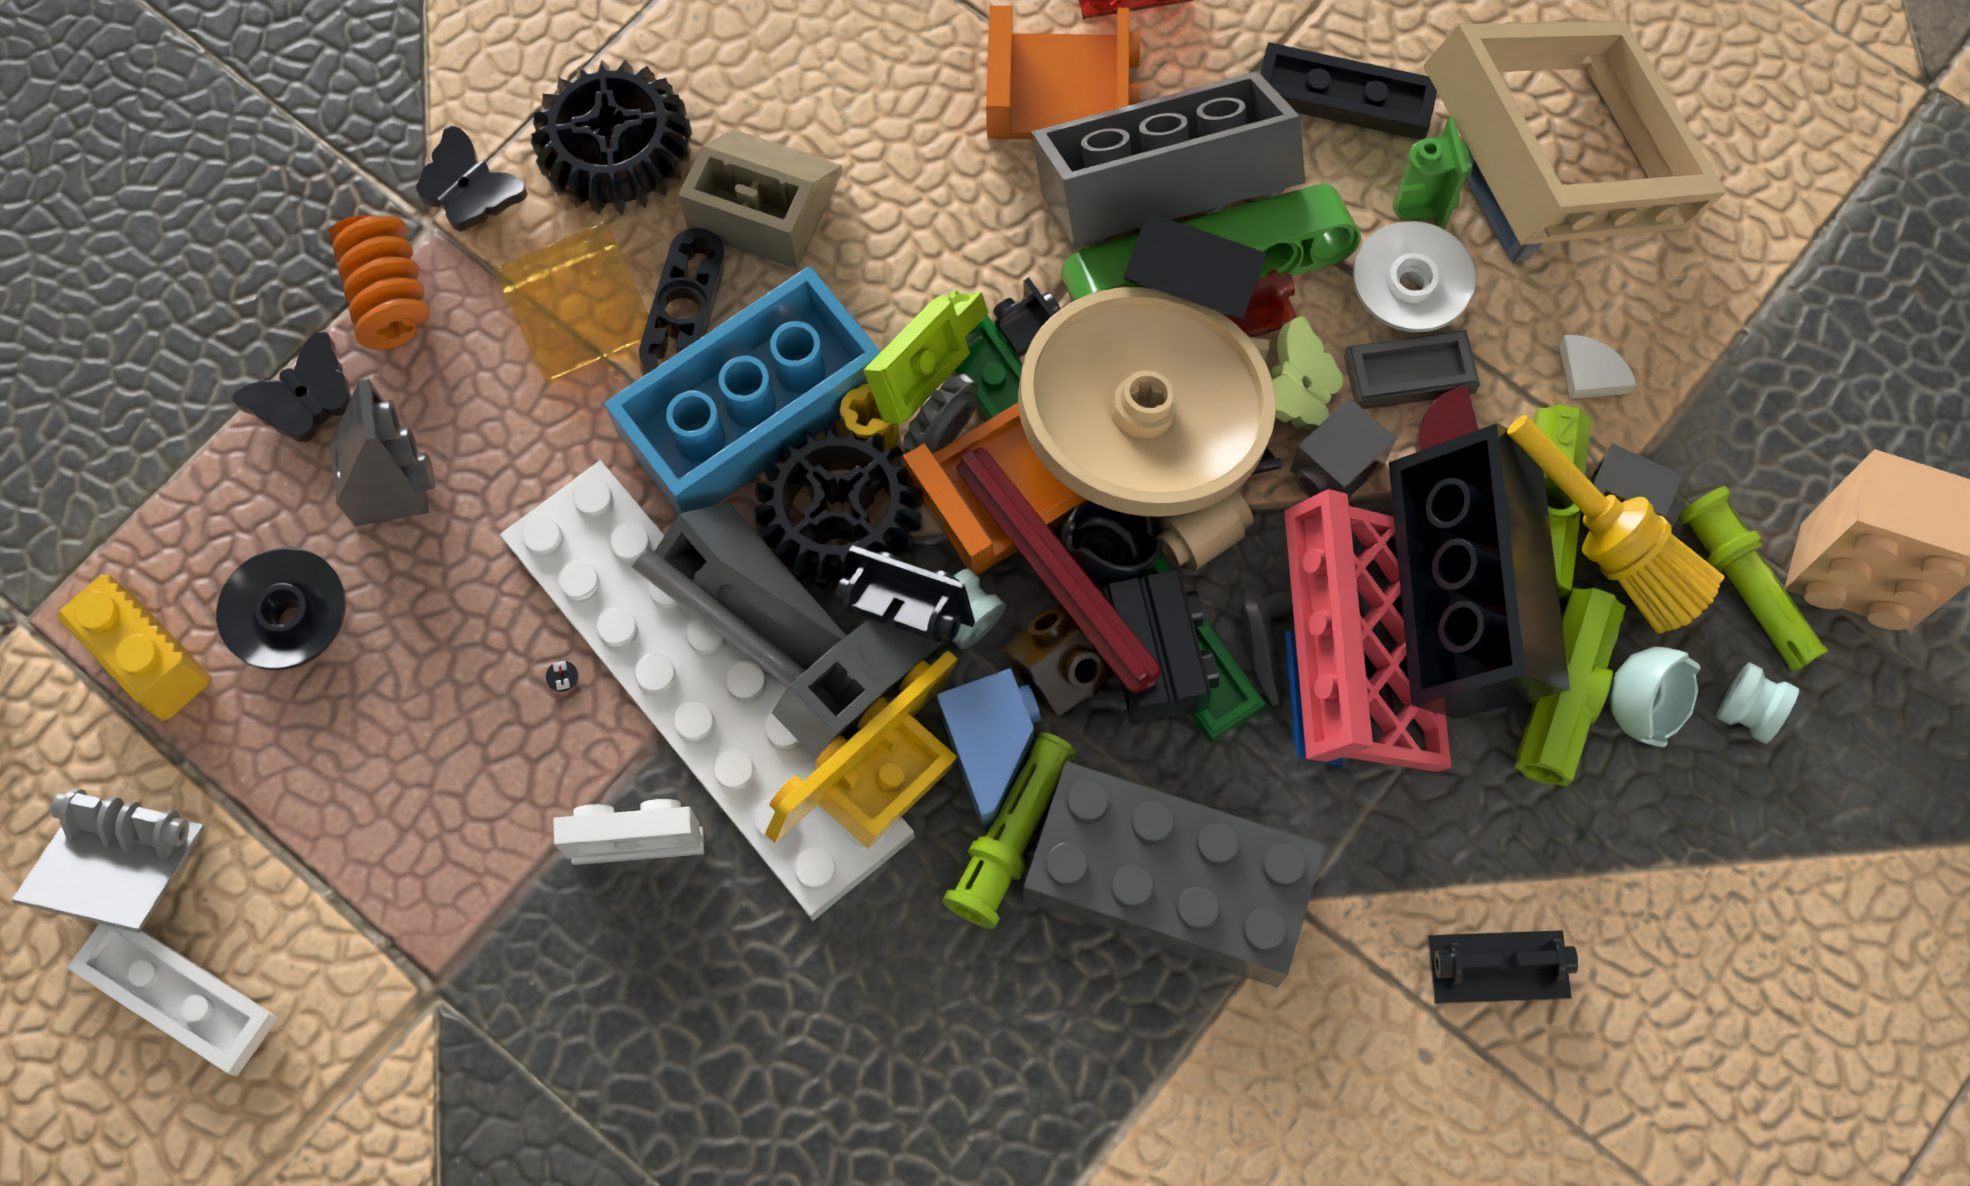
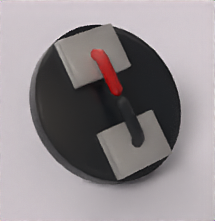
M566 660L553 663L546 672L547 684L551 689L558 692L570 690L578 680L576 667Z

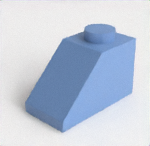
M1011 668L937 694L939 715L952 750L957 756L958 766L982 830L993 826L1033 746V724L1041 721L1040 712L1030 686L1027 684L1018 687Z

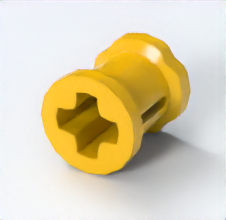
M863 384L859 388L851 389L842 399L840 406V415L845 422L844 436L846 437L847 433L852 430L857 437L865 438L866 442L873 435L879 433L885 439L884 451L894 448L898 443V425L883 421L878 407L875 406V398L869 384Z

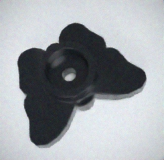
M452 125L443 130L441 141L432 152L431 158L433 162L424 165L421 178L416 185V190L422 202L430 207L442 206L450 225L457 231H465L472 226L481 224L488 219L489 215H497L509 206L524 201L528 196L523 180L508 173L490 172L488 165L484 161L478 162L476 150L469 136L461 128Z
M320 331L314 333L305 342L298 355L294 370L291 368L283 369L279 375L280 380L258 381L247 384L238 389L232 399L241 411L256 416L265 425H272L278 433L291 437L298 442H307L316 435L318 425L326 422L331 415L341 416L345 413L351 399L349 382L342 373L343 367L336 356L335 344L327 332Z

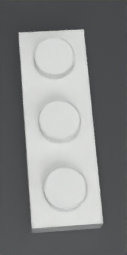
M99 923L67 967V969L227 1074L234 1076L240 1074L279 1018L144 930L138 933Z

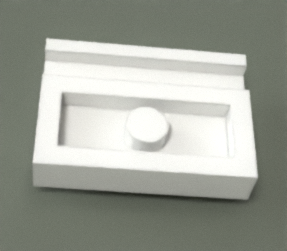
M673 799L649 800L640 804V811L615 813L612 806L594 804L576 807L573 810V816L554 817V845L567 859L572 858L573 865L704 854L703 827H699V821L690 806L681 807V802Z

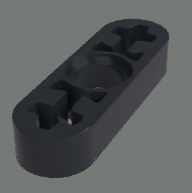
M700 228L688 229L679 233L671 242L639 346L642 377L659 366L658 359H663L667 351L668 336L677 339L676 352L678 354L706 335L724 274V247L719 237L711 231ZM696 253H703L706 255V258L702 259L699 263L696 273L697 281L688 278V260H692ZM687 298L694 301L700 309L691 318L676 319L670 316L665 308L675 299Z

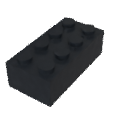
M1498 423L1389 462L1411 705L1455 719L1570 690L1544 471L1507 434L1508 428Z

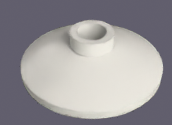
M1397 222L1377 230L1361 246L1353 267L1354 288L1364 308L1383 324L1406 332H1429L1452 323L1467 308L1475 289V268L1467 249L1448 231L1425 222ZM1404 281L1414 282L1418 285L1420 291L1406 289L1400 283Z

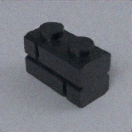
M1177 570L1149 575L1144 579L1134 578L1109 583L1105 586L1103 595L1159 663L1162 672L1151 688L1148 690L1144 689L1136 694L1128 691L1121 682L1130 723L1139 725L1163 720L1169 716L1178 717L1202 712L1207 709L1212 695L1211 689L1219 687V674L1213 651L1211 649L1200 650L1195 628L1202 627L1204 619L1197 590L1195 588L1185 590L1181 571L1178 572Z

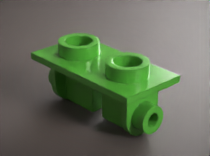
M1454 118L1447 120L1441 137L1426 138L1416 142L1411 147L1403 172L1404 181H1400L1393 200V210L1401 220L1419 221L1434 218L1435 225L1445 230L1453 209L1458 208L1461 188L1465 178H1469L1472 173V155L1465 142L1459 139Z

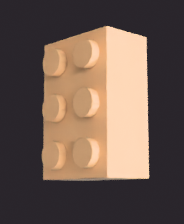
M1874 449L1801 523L1784 589L1804 596V599L1809 604L1819 608H1842L1866 616L1870 623L1880 628L1911 630L1970 584V479Z

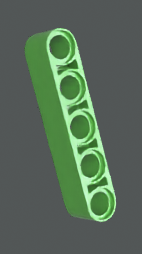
M1326 184L1306 187L1179 222L1266 252L1267 254L1255 286L1341 262L1354 253L1361 240L1360 230L1338 191L1333 186ZM1139 233L1084 248L1075 252L1065 261L1062 266L1061 277L1072 302L1102 290L1122 287H1146L1123 280Z

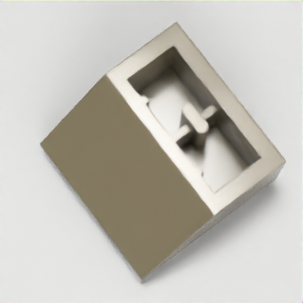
M733 129L702 145L678 194V198L688 229L700 228L711 231L719 237L723 244L798 269L843 169L840 164Z

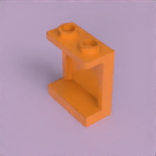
M1018 403L933 454L926 444L923 443L903 455L904 466L910 476L911 486L923 491L925 507L966 568L971 569L976 575L981 574L1018 550L957 474L956 467L962 460L961 456L966 451H974L980 447L986 449L1051 530L1066 522L1077 505L1089 501L1062 484L1041 463L1026 438L1021 424Z

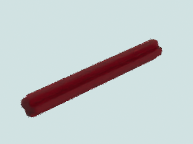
M981 447L974 451H966L961 456L962 460L957 465L956 470L967 487L1127 690L1136 694L1144 689L1148 690L1155 684V680L1162 673L1159 663L991 454Z

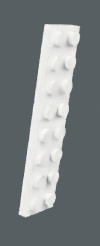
M601 460L500 534L505 544L812 921L915 838L914 831L901 817L867 849L820 805H817L777 843H774L765 835L775 812L769 806L775 794L792 777L798 775L804 781L817 770L814 766L816 758L771 713L787 688L632 568V565L647 547L655 551L664 535Z

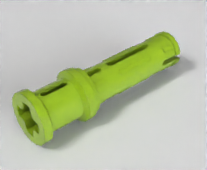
M1727 486L1719 487L1684 508L1678 517V521L1681 525H1690L1710 555L1706 562L1720 573L1725 571L1792 673L1811 663L1815 658L1817 659L1826 654L1829 650L1826 646H1823L1758 551L1763 547L1760 542L1762 537L1758 531H1749L1728 501L1732 493Z
M1039 733L1030 755L1007 795L993 826H991L986 837H979L970 846L968 853L972 859L956 889L947 890L942 899L943 904L961 918L987 929H994L1000 919L996 913L999 904L1011 881L1019 880L1025 870V860L1022 854L1027 847L1026 845L1056 791L1055 789L1059 783L1065 762H1071L1076 754V750L1072 749L1073 746L1067 741L1050 733Z

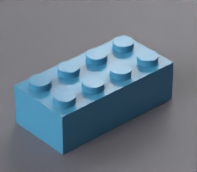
M809 265L604 402V405L618 436L673 508L680 514L714 506L761 474L766 466V461L778 462L781 460L780 448L783 443L797 449L803 445L801 435L804 429L813 436H816L829 423L832 425L841 418L840 406L842 399L851 389L859 388L863 384H869L864 369L881 351Z

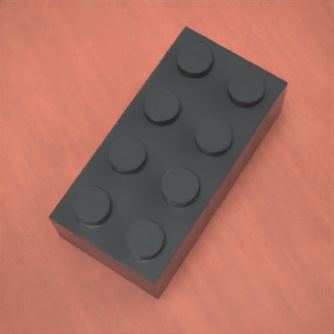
M1258 71L1031 132L1042 197L1074 246L1081 244H1103L1111 240L1114 235L1139 229L1142 227L1147 212L1170 220L1194 213H1216L1225 209L1228 204L1252 197H1274L1281 194L1285 188L1305 183L1300 116Z
M1066 761L1024 884L1023 903L1278 988L1289 973L1325 845Z

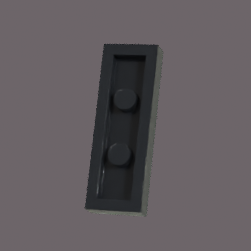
M1268 42L1260 74L1297 113L1419 140L1426 139L1437 95V90L1429 76Z

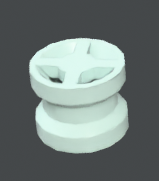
M968 568L954 575L960 582L965 583L975 619L973 627L961 624L957 636L952 640L963 650L971 647L985 636L998 622L1006 609V604L997 595H987L979 587V577Z
M1748 662L1725 694L1717 711L1716 718L1729 725L1741 723L1750 728L1753 738L1767 744L1777 734L1790 714L1799 694V688L1788 682L1776 684L1766 679L1762 668Z

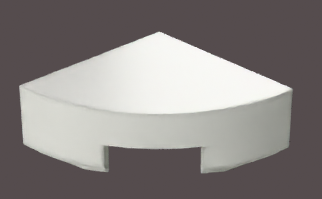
M1579 335L1563 336L1559 343L1570 399L1631 394L1636 386L1635 378L1627 363L1616 351L1606 344L1589 337Z

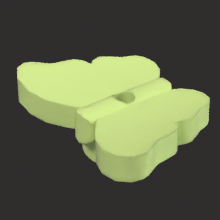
M1299 316L1284 324L1278 335L1277 352L1279 364L1273 367L1270 374L1275 390V418L1282 422L1291 421L1296 428L1313 432L1330 416L1325 404L1329 403L1331 395L1341 390L1344 378L1332 355L1324 353L1323 342L1313 333L1308 319L1304 316Z

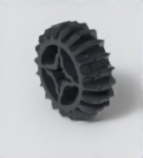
M601 59L598 71L588 74L586 70L578 65L577 79L573 82L558 77L557 90L559 94H542V107L544 111L533 113V125L536 131L531 134V145L537 156L536 163L541 174L545 175L551 188L557 192L558 196L567 194L569 202L573 203L576 208L589 201L591 209L599 215L607 203H613L615 210L623 215L626 202L636 200L639 205L646 209L648 193L653 191L666 197L668 189L666 179L681 180V173L683 172L681 162L690 160L691 148L689 141L692 135L690 121L685 117L687 115L685 104L678 94H674L672 85L668 83L666 78L656 80L655 74L651 72L648 66L634 73L633 67L625 59L617 70H610L609 65ZM615 125V127H614V135H613V133H612V127ZM610 139H611V141H612V148H611V149H609L610 144H611Z
M830 423L825 428L826 438L815 441L814 436L804 429L801 435L803 447L799 450L783 443L780 453L785 464L766 461L764 471L769 482L757 483L755 489L756 497L763 504L756 506L753 511L756 524L764 527L759 533L760 538L769 548H775L774 554L785 566L792 564V574L799 582L805 580L815 571L816 585L823 591L830 584L832 576H840L841 580L843 577L852 578V575L855 574L856 569L849 552L852 545L874 553L887 552L896 557L897 555L894 550L911 553L914 548V538L909 532L919 531L922 528V514L916 511V509L924 504L923 491L911 486L908 471L905 466H902L904 463V452L899 446L884 451L885 439L879 433L873 435L866 442H862V438L857 437L852 430L847 433L846 437H838L836 427ZM836 470H850V472L840 475L829 473ZM805 486L809 490L812 503L803 511L804 519L793 527L789 521L791 505L797 493ZM883 487L890 498V504L883 521L874 529L870 525L869 515L866 510L874 503L873 495ZM827 500L831 504L841 502L842 508L844 502H848L851 514L847 510L837 512L836 507L834 512H829ZM834 539H844L851 542V544L841 546L825 545Z

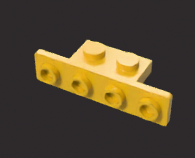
M948 650L931 666L925 660L918 663L904 678L899 686L901 693L892 702L887 701L884 697L877 700L858 722L857 727L860 731L849 741L841 735L838 736L822 751L814 763V766L817 768L816 771L804 781L798 775L787 781L769 804L775 812L765 835L774 843H777L817 805H820L867 849L870 848L952 768L957 759V756L914 719L913 716L943 689L958 658Z

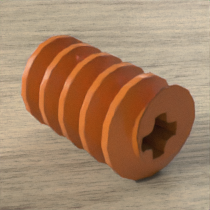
M369 215L351 216L336 222L328 232L330 240L333 242L332 247L335 260L339 263L338 271L340 280L344 283L345 299L350 304L349 313L351 322L355 325L356 341L363 347L373 350H391L403 346L417 334L416 328L424 324L430 317L429 306L421 301L424 297L423 284L415 280L419 276L417 263L410 259L413 256V247L405 239L408 235L406 223L400 218L393 216Z

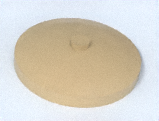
M1122 287L1102 290L1077 299L1060 309L1040 328L1033 338L1024 359L1018 390V409L1022 427L1033 451L1041 463L1062 484L1083 498L1111 510L1139 516L1162 517L1191 513L1209 507L1235 492L1246 482L1262 459L1272 434L1276 413V399L1270 372L1259 350L1250 338L1225 315L1149 287Z

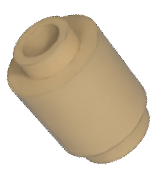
M1236 490L1223 500L1195 512L1163 516L1159 519L1161 534L1156 539L1164 541L1162 553L1173 566L1178 568L1184 565L1189 570L1196 571L1245 537V529L1254 523V518L1247 502Z

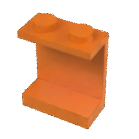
M989 5L986 94L987 138L1032 139V131L1140 103V82H1129V68H1139L1140 32H1129V8H1118L1116 35L1013 33V6Z

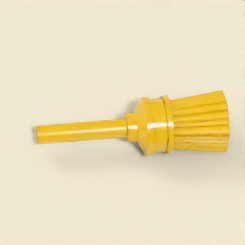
M1527 415L1519 417L1509 426L1507 434L1585 514L1582 522L1590 531L1583 542V554L1590 561L1599 564L1600 571L1606 578L1618 580L1657 635L1664 633L1666 630H1676L1682 625H1688L1693 619L1702 614V610L1707 609L1708 605L1713 603V598L1718 594V589L1720 588L1719 584L1724 580L1725 576L1671 534V524L1663 516H1659L1654 512L1653 505L1645 497H1635L1624 502H1620L1614 495L1605 497Z

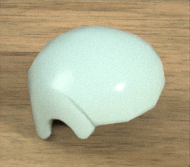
M1650 647L1631 654L1615 673L1609 692L1611 712L1622 730L1640 742L1657 747L1667 746V738L1676 734L1693 714L1698 694L1696 674L1701 669L1699 663L1689 658L1687 652L1667 647Z

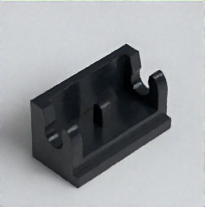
M1147 212L1123 280L1155 289L1242 321L1267 253Z

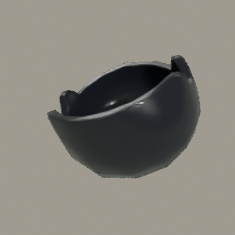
M1091 501L1077 505L1061 531V543L1099 589H1104L1109 583L1134 578L1143 579L1156 563L1164 547L1162 539H1154L1150 516L1122 513Z

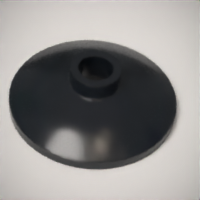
M299 548L268 550L251 557L241 564L224 584L216 608L217 628L226 647L246 664L264 670L295 668L319 656L336 638L343 624L346 612L345 590L336 571L320 556ZM289 608H298V613L293 620L284 625L280 624V618L284 611Z

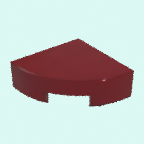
M1467 385L1444 393L1431 404L1419 426L1415 441V452L1479 430Z

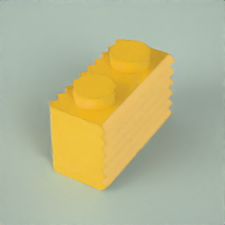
M100 575L58 611L57 618L131 698L162 721L174 716L210 684L211 675L203 669V666L195 661V658L179 644V641L163 627V624L148 611V608L137 597L110 575Z

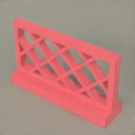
M1330 489L1284 510L1306 759L1329 762L1346 757L1433 772L1452 768L1446 715L1411 705L1409 679L1399 667V664L1407 656L1404 620L1392 605L1399 595L1401 596L1398 560L1386 545V542L1391 537L1396 538L1394 517L1349 506L1348 494ZM1352 531L1365 547L1358 557H1356L1353 551ZM1372 560L1376 562L1391 582L1384 593L1365 569ZM1358 591L1371 607L1364 618H1362L1359 611ZM1379 620L1397 642V645L1390 654L1372 631ZM1364 652L1377 668V671L1370 680L1366 677ZM1386 682L1404 704L1396 716L1378 693ZM1370 715L1384 732L1377 742L1372 740ZM1413 718L1424 731L1426 751L1418 747L1405 729Z

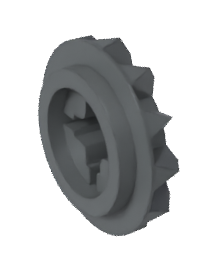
M964 373L946 379L940 389L934 390L929 400L920 406L917 416L909 423V431L905 434L903 440L905 454L923 443L926 444L933 454L953 442L975 411L978 402L975 398L978 391V383Z

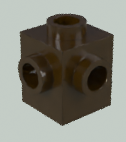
M1061 605L1036 616L1030 622L1027 630L1001 648L1022 685L1028 684L1036 702L1057 718L1077 703L1093 697L1100 690L1102 684L1116 675Z

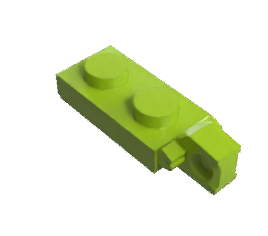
M958 290L946 296L940 295L932 300L864 369L867 381L885 423L902 424L906 422L932 395L933 391L970 354L965 337L989 313L982 292L977 291L975 294L958 293Z

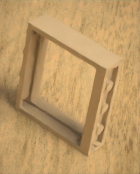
M1626 21L1462 23L1453 27L1444 35L1445 41L1423 64L1451 118H1454L1458 131L1520 245L1686 229L1727 193ZM1586 69L1648 178L1562 185L1499 72Z

